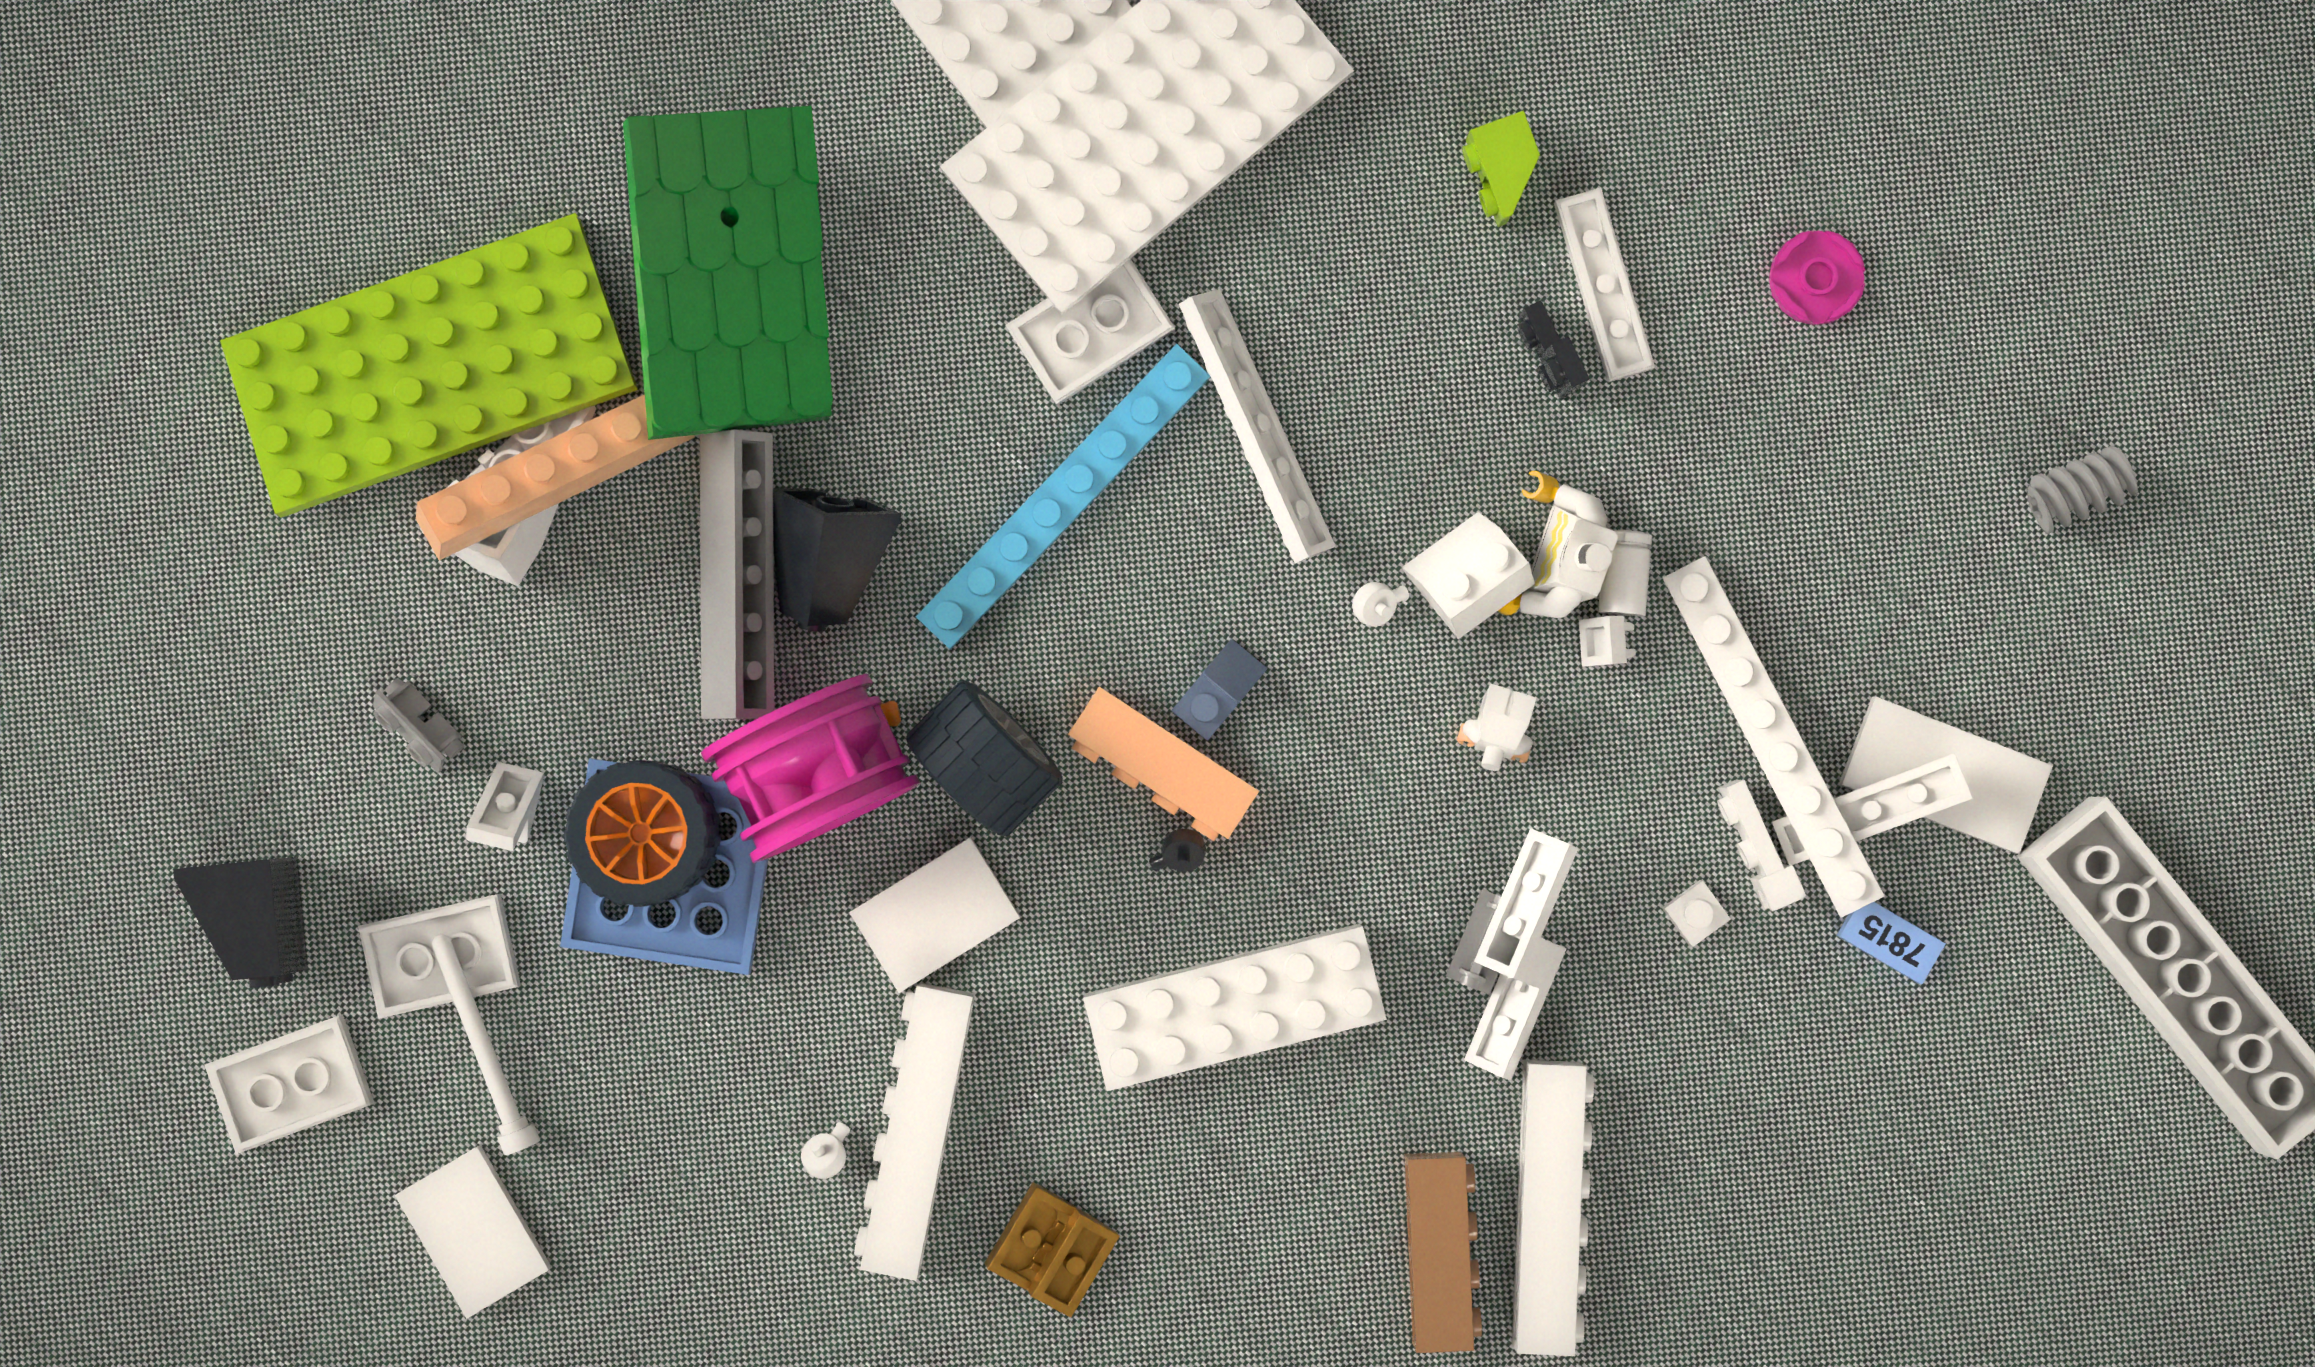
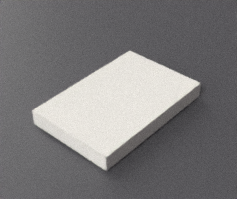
M1131 259L1063 315L1047 298L1005 325L1056 406L1175 331L1171 320Z
M972 837L849 912L898 993L1021 918Z
M501 894L358 926L378 1019L454 1002L432 947V941L438 935H446L450 938L473 997L521 986Z
M343 1014L205 1064L236 1154L374 1104Z
M481 1145L395 1195L466 1319L552 1268Z

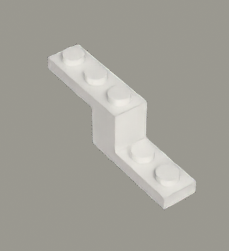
M1531 828L1474 961L1499 972L1500 976L1464 1058L1465 1061L1510 1081L1566 951V948L1545 940L1541 936L1578 850L1573 845Z

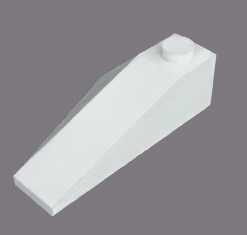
M595 405L512 435L497 450L492 452L488 449L477 460L480 465L466 478L591 420L596 410ZM456 479L449 486H452L458 483L459 481ZM558 504L454 553V555L480 572L519 586L542 548Z

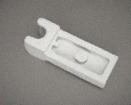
M1734 780L1718 787L1723 797L1717 800L1718 807L1728 826L1735 824L1742 842L1737 843V848L1744 864L1749 870L1755 868L1758 874L1750 878L1764 910L1770 908L1771 911H1775L1806 897L1794 867L1782 864L1745 780Z

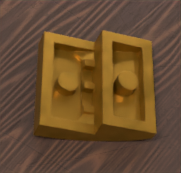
M1033 1182L984 1264L988 1270L1027 1290L1031 1297L1071 1318L1120 1235L1078 1207Z

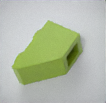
M1524 110L1471 129L1465 139L1467 145L1462 146L1468 170L1471 174L1474 172L1478 173L1483 189L1478 191L1482 209L1487 218L1494 216L1497 227L1507 224L1540 156Z

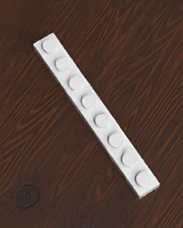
M1704 556L1663 577L1667 588L1840 917L1884 897L1885 895L1707 557Z

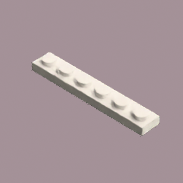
M1218 289L1191 296L1179 303L1186 319L1187 328L1194 337L1205 362L1206 370L1216 386L1224 404L1226 415L1233 424L1244 449L1245 457L1251 464L1263 491L1264 499L1272 511L1281 531L1283 542L1288 548L1294 563L1314 557L1336 547L1221 290Z

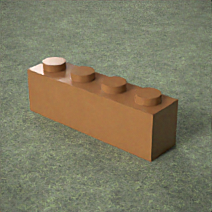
M1462 1152L1404 1154L1413 1347L1416 1353L1474 1351V1337L1482 1336L1480 1307L1472 1308L1471 1290L1479 1289L1480 1287L1478 1260H1470L1469 1241H1477L1478 1237L1476 1212H1468L1467 1193H1475L1474 1164H1466V1157Z

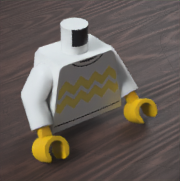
M1531 471L1529 474L1538 477L1540 485L1535 493L1522 489L1523 495L1545 504L1551 503L1554 500L1555 506L1551 508L1531 568L1535 584L1499 609L1498 612L1508 616L1516 613L1520 608L1524 614L1562 618L1574 610L1580 602L1596 598L1600 593L1607 569L1612 563V554L1618 539V532L1606 526L1608 519L1603 504L1598 498L1565 484L1559 487V483L1554 477L1538 471Z

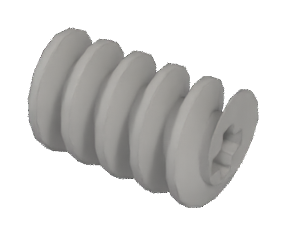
M2109 446L2102 449L2100 455L2094 452L2086 455L2083 461L2076 459L2068 462L2065 469L2058 466L2050 469L2048 475L2040 473L2032 476L2030 485L2027 487V497L2030 509L2039 526L2046 534L2054 532L2052 518L2056 517L2063 527H2068L2072 522L2070 511L2074 510L2081 520H2086L2089 518L2088 504L2091 503L2099 514L2106 512L2107 504L2105 497L2109 496L2117 507L2124 505L2123 490L2126 489L2131 495L2136 496L2138 495V485L2126 455L2119 448Z

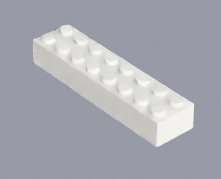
M2088 797L2021 851L2020 854L2016 855L2256 1153L2279 1159L2315 1129V1053L2107 797Z

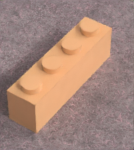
M1098 687L1068 733L1069 736L1076 740L1071 747L1073 750L1093 763H1096L1101 756L1114 764L1116 767L1111 773L1113 776L1133 789L1137 787L1139 782L1143 783L1156 792L1151 801L1174 816L1179 808L1195 817L1191 827L1212 841H1215L1219 834L1229 839L1259 793L1257 789L1101 687Z

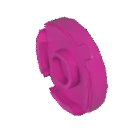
M1819 230L1801 232L1787 241L1772 260L1769 274L1772 297L1780 309L1797 322L1810 325L1832 323L1850 312L1863 295L1865 267L1863 258L1854 244L1840 234Z

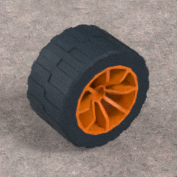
M646 760L616 763L608 766L606 770L591 776L584 787L579 788L573 797L574 801L571 808H568L565 818L567 823L566 830L564 831V842H566L568 850L566 854L581 882L586 883L592 889L591 891L599 897H605L615 904H629L634 907L668 902L671 899L683 896L693 886L698 885L706 877V872L713 866L716 860L715 855L721 840V835H719V824L721 823L719 813L715 810L713 804L715 802L712 796L705 791L702 783L695 776H690L684 772V769L675 765Z

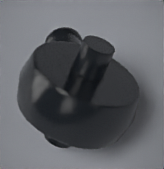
M1177 829L1170 832L1163 841L1161 854L1149 859L1151 868L1155 872L1160 871V869L1166 866L1182 872L1198 868L1203 863L1206 855L1204 839L1199 833L1190 829Z

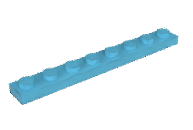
M1176 343L917 614L916 618L952 650L1207 383L1211 376Z

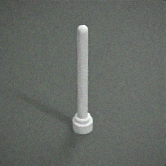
M438 935L432 941L434 953L502 1122L498 1126L501 1133L497 1137L504 1155L515 1153L539 1142V1135L534 1123H528L526 1116H520L450 938L446 935Z

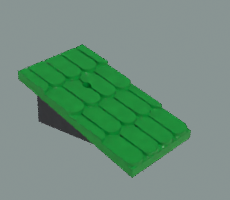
M812 106L628 116L623 122L648 440L827 420L832 416L833 394L827 344L829 328L821 258L823 241L817 191L819 174Z

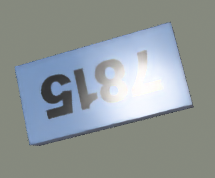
M1872 902L1848 914L1836 935L1921 985L1924 983L1946 944L1876 902Z

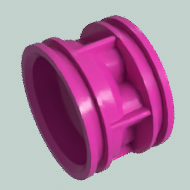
M862 674L843 680L780 707L729 733L701 752L706 763L715 761L719 768L712 773L714 782L725 781L731 795L739 799L751 827L741 832L740 836L742 841L752 839L757 848L749 854L753 863L776 856L825 834L898 798L921 784L917 774L907 777L903 767L911 761L908 755H903L880 707L882 704L880 697H869L866 691L873 684L869 674Z

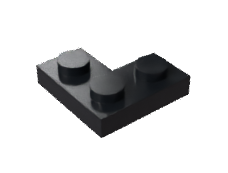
M1541 300L1524 308L1518 315L1521 323L1517 324V330L1528 350L1535 348L1543 364L1538 366V373L1544 386L1549 392L1555 390L1559 399L1578 391L1590 378L1569 336L1560 339Z

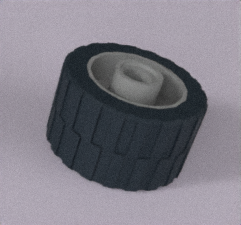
M967 680L959 681L906 736V741L912 753H914L920 764L945 792L978 822L1000 836H1009L1063 783V776L1060 770L1036 740L1001 705L975 684Z

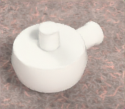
M1379 582L1367 583L1354 596L1353 612L1361 623L1372 627L1381 626L1393 616L1397 603L1408 600L1409 592L1403 585L1391 590L1387 585Z
M837 1122L831 1134L816 1135L804 1145L801 1152V1161L804 1169L810 1175L818 1179H827L836 1175L843 1168L846 1161V1151L842 1141L850 1133V1128L841 1122Z

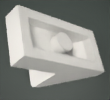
M498 762L467 825L466 840L510 851L514 850L517 842L526 843L530 836L544 773Z

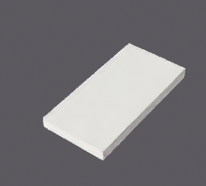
M1872 697L1838 785L1855 791L1955 753L1973 799L1922 818L2014 854H2020L2053 765L1879 697Z

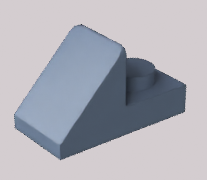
M1231 638L1171 711L1208 741L1268 668Z

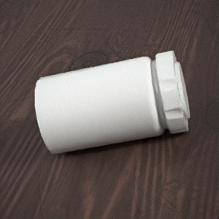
M1615 530L1618 532V539L1612 554V563L1607 569L1599 593L1598 613L1620 616H1646L1651 551L1648 549V546L1652 544V535L1640 531Z

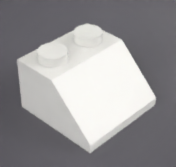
M1479 512L1402 567L1409 579L1457 639H1460L1535 584L1529 562L1502 529Z

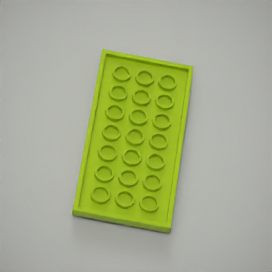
M576 213L220 340L274 512L280 518L638 390L581 220Z

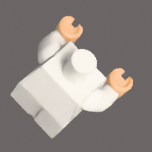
M1490 684L1482 699L1478 719H1470L1461 724L1457 738L1458 743L1463 745L1465 741L1468 742V747L1475 746L1474 749L1484 751L1481 766L1491 771H1499L1502 758L1515 761L1517 757L1520 758V763L1527 762L1533 741L1524 733L1530 723L1536 697Z

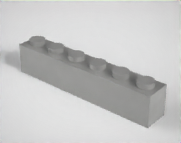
M734 429L700 434L701 719H758L774 711L773 433Z

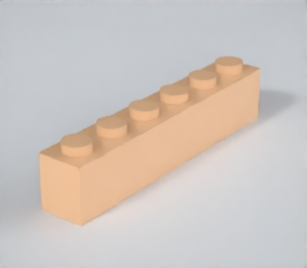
M644 394L418 501L416 521L438 560H442L695 438L696 435L648 440Z

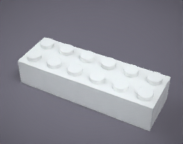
M1360 924L1085 993L1083 997L1107 1091L1387 1020L1363 926Z

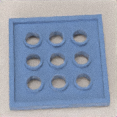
M589 758L585 784L595 773H600L606 770L608 766L620 762ZM687 773L690 776H695L702 783L705 791L710 793L715 802L713 804L717 813H729L737 822L736 833L728 840H720V846H718L715 855L716 859L722 860L729 867L730 877L727 883L722 887H714L704 878L698 885L689 889L688 893L679 898L669 900L675 908L676 916L671 925L660 927L651 919L650 911L652 905L642 907L629 905L626 916L621 920L609 918L604 911V901L606 898L599 897L591 891L592 889L586 883H582L576 875L575 868L572 866L560 947L746 975L751 974L768 859L757 863L752 862L749 854L757 848L752 839L742 841L740 833L751 827V824L739 799L731 795L725 781L714 782L712 776ZM704 907H714L722 915V927L715 934H707L698 926L697 917Z

